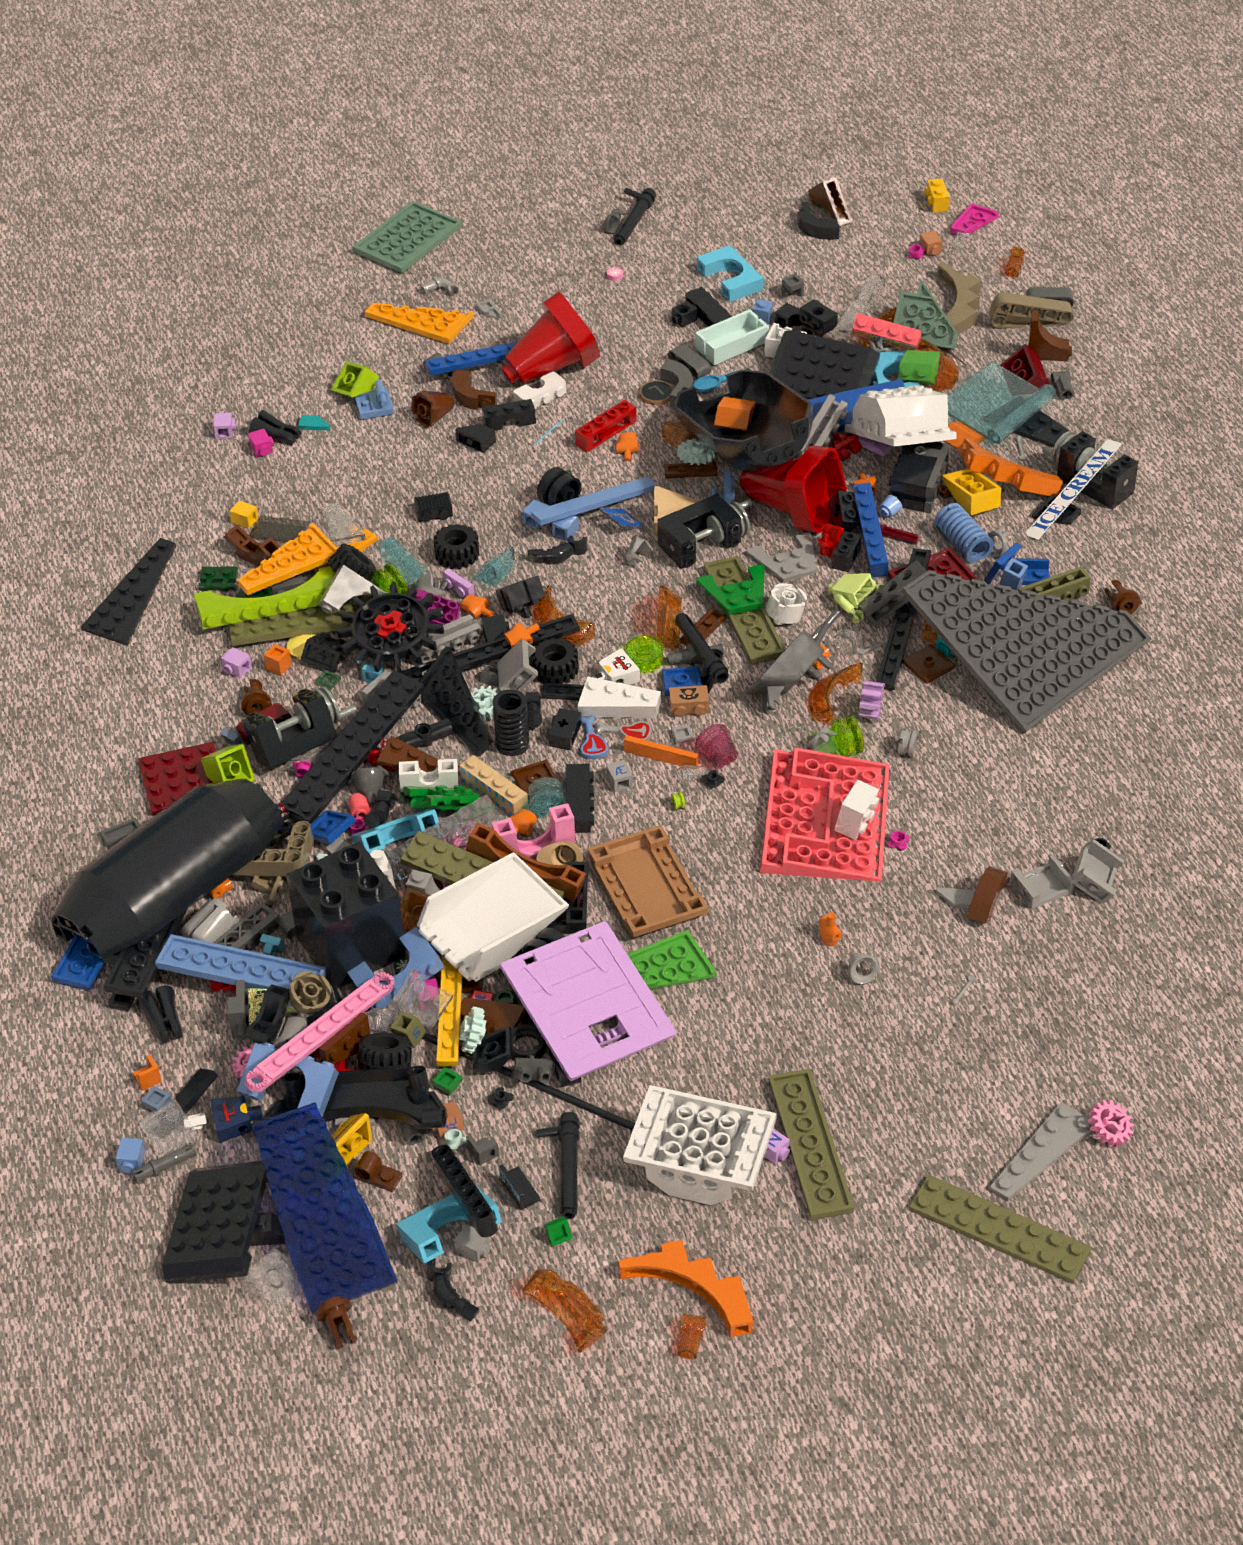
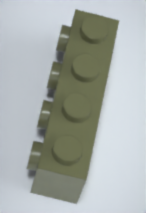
M1080 566L1018 588V591L1023 589L1036 592L1037 595L1045 596L1047 594L1069 601L1089 594L1091 577Z

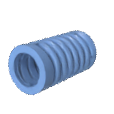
M951 503L942 508L935 518L936 527L960 551L968 562L974 563L988 557L993 550L994 541L960 504Z

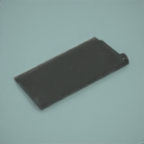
M260 515L250 533V537L252 539L267 540L271 536L275 541L288 542L297 538L298 533L301 531L305 532L311 522Z

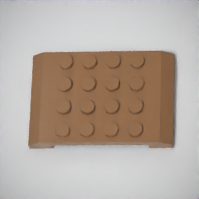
M662 825L588 848L591 865L629 936L637 937L708 913L707 904L701 894H697L669 845V838Z

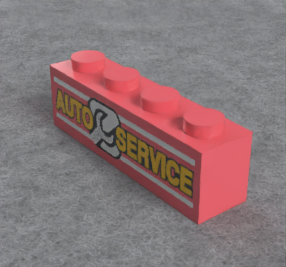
M857 313L852 327V336L874 342L883 339V344L903 350H918L921 340V330Z

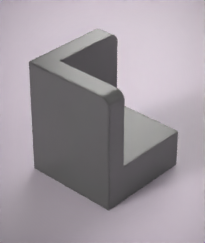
M796 273L782 278V294L795 291L801 297L804 296V281Z
M471 1135L466 1136L467 1148L479 1165L499 1156L498 1144L494 1138L488 1140L484 1137L475 1142Z

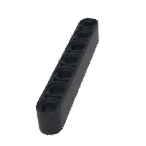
M440 1145L435 1147L431 1154L436 1169L479 1236L490 1237L498 1231V1226L493 1211L450 1146Z

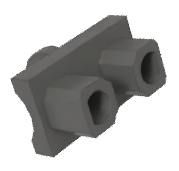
M528 1055L527 1058H515L512 1079L520 1080V1082L539 1080L541 1083H549L553 1060L537 1059L533 1055Z

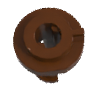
M1112 580L1111 583L1118 590V593L1116 594L1107 587L1105 588V593L1112 600V610H1125L1129 614L1134 613L1139 605L1142 604L1139 595L1134 590L1126 589L1119 580Z
M257 679L249 680L251 691L247 686H244L245 695L241 700V708L246 715L253 712L258 713L272 705L270 696L263 691L262 683Z
M341 1296L325 1300L319 1305V1309L315 1313L319 1322H326L331 1336L335 1339V1347L337 1349L344 1347L335 1326L343 1322L351 1344L357 1341V1336L353 1333V1326L347 1314L352 1305L349 1299L342 1298Z

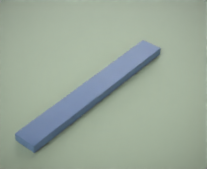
M647 476L532 511L531 518L541 526L652 492L657 484Z

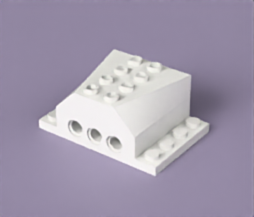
M922 385L883 389L878 392L867 391V394H861L853 408L852 424H845L846 432L891 446L956 439V432L951 431L948 427V394L933 391L932 388H924Z
M649 1085L623 1159L624 1162L644 1166L646 1178L669 1196L714 1205L731 1199L735 1188L753 1191L777 1116L776 1113Z

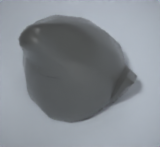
M377 765L378 768L369 767L354 771L349 780V783L354 782L358 791L367 798L369 805L376 802L378 789H382L384 775L389 774L386 769Z

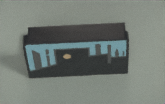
M503 1164L498 1166L500 1181L520 1210L540 1201V1196L519 1166L510 1171H507Z

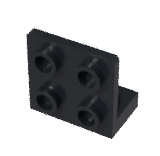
M321 632L306 639L301 660L335 673L341 655L344 654L341 645L347 643V641L334 639L330 634Z

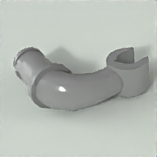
M433 277L432 280L420 286L424 294H428L441 287L446 288L450 296H454L453 291L459 294V286L445 278Z

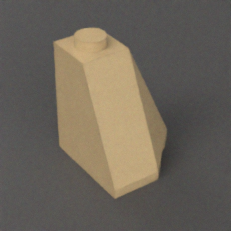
M654 486V535H658L657 519L697 502V499Z

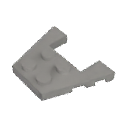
M811 532L795 536V540L801 548L768 557L762 546L746 549V554L749 557L755 559L758 564H764V567L783 583L815 574L817 570Z

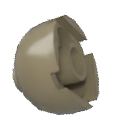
M313 971L300 972L294 977L289 986L290 1004L296 1011L302 1014L310 1015L322 1010L330 999L331 987L329 982L321 974L319 976L312 974Z

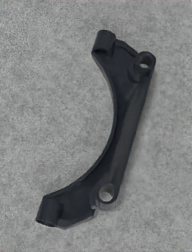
M424 1066L338 1071V1077L321 1121L299 1114L297 1108L305 1089L304 1073H289L283 1077L284 1099L278 1100L264 1117L254 1118L252 1131L254 1137L284 1136L314 1124L338 1118H349L350 1116L363 1113L368 1114L369 1117L398 1120L416 1129L444 1128L448 1115L445 1106L436 1093L428 1091L429 1083Z

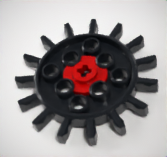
M391 582L390 593L383 595L378 594L374 585L370 586L372 599L364 603L359 598L352 597L353 605L358 608L355 614L340 612L342 621L352 623L351 627L336 629L338 638L353 637V640L341 645L344 655L358 648L360 653L354 658L356 666L359 667L369 657L375 659L373 666L375 672L378 673L383 661H393L397 672L401 671L402 664L400 660L409 656L417 664H421V657L417 651L422 646L434 651L437 649L436 642L428 638L429 634H444L445 632L443 624H430L431 620L444 617L442 608L427 611L426 607L434 602L433 594L429 593L418 601L415 598L418 593L415 584L410 587L407 594L398 593L396 582Z

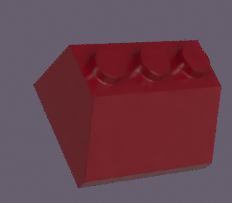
M1026 344L1000 365L1012 397L1040 394L1050 385L1038 353Z

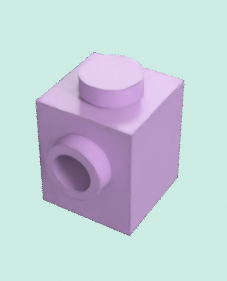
M214 414L215 438H233V430H236V420H232V414Z
M234 647L221 657L223 671L228 675L232 674L241 678L252 668L250 655Z

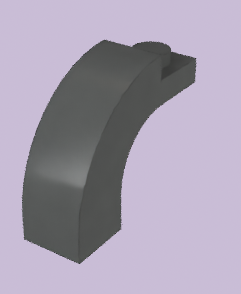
M667 359L661 366L660 380L676 386L670 393V407H673L677 393L693 387L692 374L686 366L671 359Z

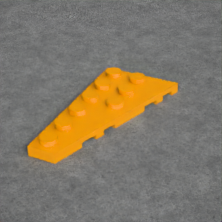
M372 303L365 311V317L450 344L474 318V312L468 311L467 314L459 313V310L444 312L443 309L417 307V309H409V306L405 305L402 308L393 307L392 304Z
M311 523L309 529L305 532L301 531L298 533L297 538L289 540L273 552L272 557L260 562L261 565L258 568L251 569L239 578L238 586L247 595H250L328 563V560L338 548L314 523Z

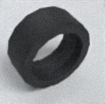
M521 1024L512 1028L511 1059L515 1061V1058H527L528 1055L541 1059L546 1051V1042L538 1028L533 1024ZM528 1036L537 1039L539 1044L532 1050L524 1051L515 1048L514 1042L520 1037Z

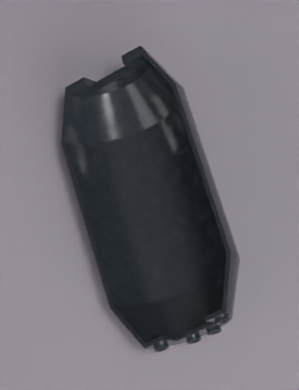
M740 369L726 374L725 377L729 391L699 401L694 386L677 393L673 408L680 422L726 462L742 471L764 473L788 464L803 449L812 429V403L769 372ZM723 397L756 401L757 404L747 432L714 426L717 406Z
M245 778L193 787L75 874L52 918V927L55 935L67 942L73 938L72 932L83 937L90 953L101 959L149 939L265 851L284 823L281 808L274 804L260 784H254Z

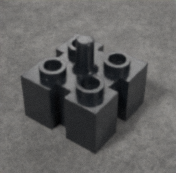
M539 576L527 578L495 590L502 610L508 609L509 612L522 609L525 618L532 616L529 605L541 602L540 598L546 596Z

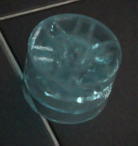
M539 778L528 787L530 810L539 819L547 818L549 808L566 804L563 785L555 778Z

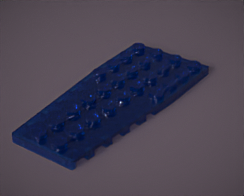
M314 1102L253 1124V1131L288 1254L311 1314L314 1315L319 1309V1305L329 1298L341 1296L351 1301L397 1283L398 1280L374 1219L346 1167L343 1156L340 1155L336 1147V1142L331 1136L327 1124L317 1108V1104Z

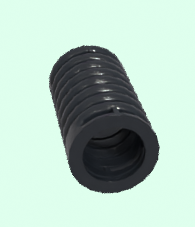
M504 690L497 693L492 701L496 748L503 755L518 756L526 752L530 746L527 698L518 690Z

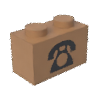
M707 685L669 688L671 716L709 713Z

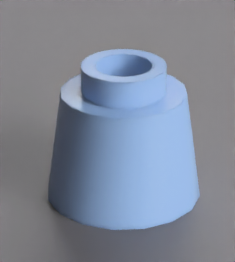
M888 495L880 505L879 512L885 518L892 517L902 509V504L895 496Z

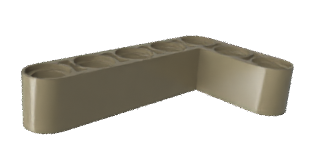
M299 821L294 824L286 849H265V851L233 875L286 876L287 873L303 867L308 863L314 842L309 822Z

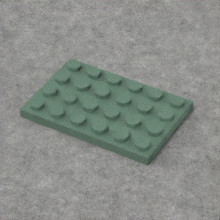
M412 201L353 246V252L403 273L460 229L462 221Z

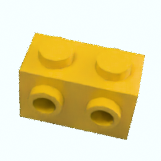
M943 179L927 180V187L924 188V192L932 212L948 211L949 194Z

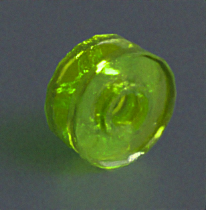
M392 563L385 564L384 570L379 568L374 571L375 581L381 590L387 594L390 593L391 582H396L398 593H407V583L400 571Z
M642 635L636 636L626 643L625 653L640 669V673L654 672L663 665L664 647L659 639Z
M847 715L844 716L843 720L841 718L834 719L832 721V731L838 732V735H833V739L841 755L849 757L852 755V752L854 754L862 753L864 750V740L861 728L855 717Z

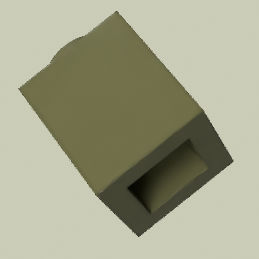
M402 1011L390 1027L393 1033L408 1038L413 1048L416 1047L426 1033L418 1017Z

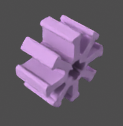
M864 681V688L861 693L862 699L859 706V717L879 720L885 683Z

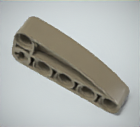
M1005 292L998 293L994 297L989 310L992 325L1007 329L1027 328L1026 323L1031 322L1032 310L1038 311L1039 320L1043 327L1066 324L1074 319L1069 302Z

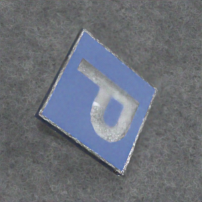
M599 509V511L613 521V525L619 526V530L643 529L646 527L625 509Z

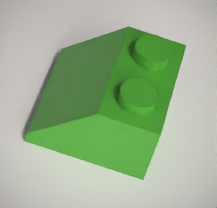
M907 350L900 362L898 379H902L903 383L919 382L920 385L936 386L940 352Z

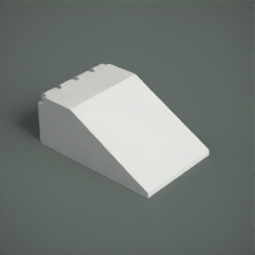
M513 852L429 896L426 899L417 926L420 928L418 932L428 942L431 941V945L441 955L446 954L444 958L454 968H459L458 971L468 981L473 979L476 982L498 970L502 962L514 956L568 908L569 904Z

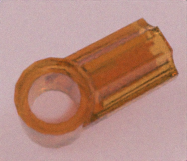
M1014 247L1010 251V258L1005 270V274L1008 277H1019L1025 256L1024 249L1020 247Z
M683 1314L678 1356L690 1360L697 1359L701 1337H704L703 1331L706 1328L707 1317Z

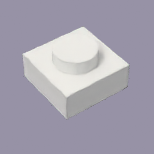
M205 1112L183 1117L185 1128L190 1127V1130L203 1128L202 1124H207Z

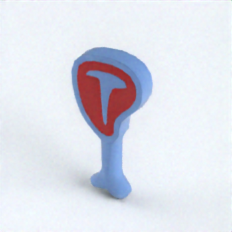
M581 717L582 725H584L586 731V741L580 749L582 757L585 759L605 757L608 754V745L602 736L593 732L592 723L595 721V717Z

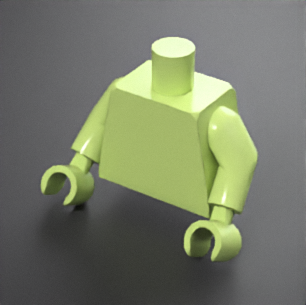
M870 573L845 574L837 583L829 584L828 592L833 594L834 600L848 614L851 613L853 615V622L859 623L860 619L858 617L863 619L864 613L861 610H855V608H859L858 605L868 598L874 589L877 591L884 584H875L876 581L872 579Z

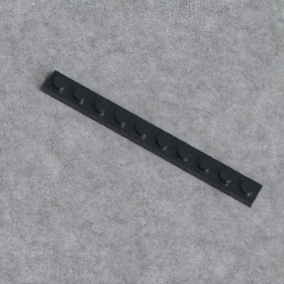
M913 548L908 566L917 560L927 571L931 550ZM909 601L900 607L894 615L876 681L878 683H885L884 689L895 690L916 613L915 607Z
M574 614L540 624V630L531 634L533 639L531 645L537 646V643L543 642L545 639H558L579 632L580 628ZM504 636L454 653L453 655L460 670L463 671L502 658L512 648ZM435 660L400 671L399 673L420 682Z

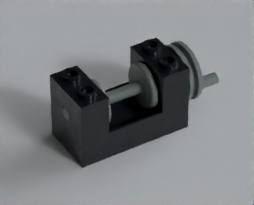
M1068 431L1057 440L1053 449L1044 446L1042 452L1051 456L1052 462L1058 464L1057 476L1062 478L1063 482L1068 485L1095 454L1096 438L1083 431L1077 435ZM1124 454L1116 461H1112L1108 465L1104 464L1083 488L1081 493L1113 510L1134 493L1139 462Z
M717 493L657 519L658 545L681 569L686 566L690 567L696 562L697 541L711 536L716 542H720L725 549L735 547L741 543V537L747 535L750 531V522L744 509L752 506V502L748 499L741 503L731 502L728 504Z
M320 687L314 691L303 689L292 697L296 716L276 724L270 716L253 712L241 721L256 760L271 769L335 739L337 733L333 723L357 712L356 706L352 705L339 711L334 697L326 687Z

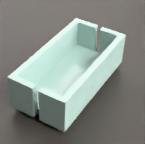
M749 309L695 332V349L703 356L706 355V359L713 365H716L765 344V338L769 333V326L762 319H758V316Z

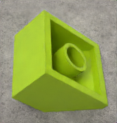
M346 361L331 391L355 397L372 391L379 375L366 366Z
M244 744L227 746L201 758L206 776L213 783L244 778L251 782L255 780Z

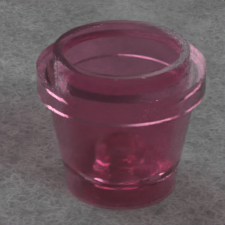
M714 724L707 727L696 739L695 750L700 755H704L719 769L733 763L738 757V751L730 737V731L724 724Z

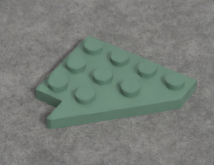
M920 280L917 294L901 291L893 323L921 330L919 345L955 351L958 333L925 283Z

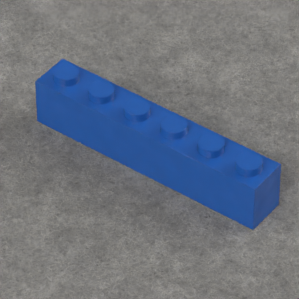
M871 483L853 485L859 527L869 572L872 578L888 576V559Z

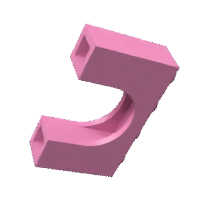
M568 803L549 808V827L544 834L533 840H518L511 818L492 823V829L518 852L536 860L538 852L547 845L562 841L575 843L574 816Z

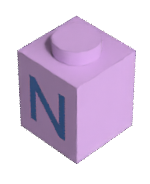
M773 1129L764 1157L775 1165L780 1160L784 1161L790 1153V1139Z

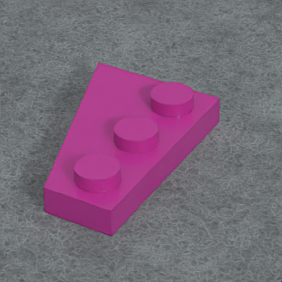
M971 203L950 227V233L965 237L997 219L1000 212Z

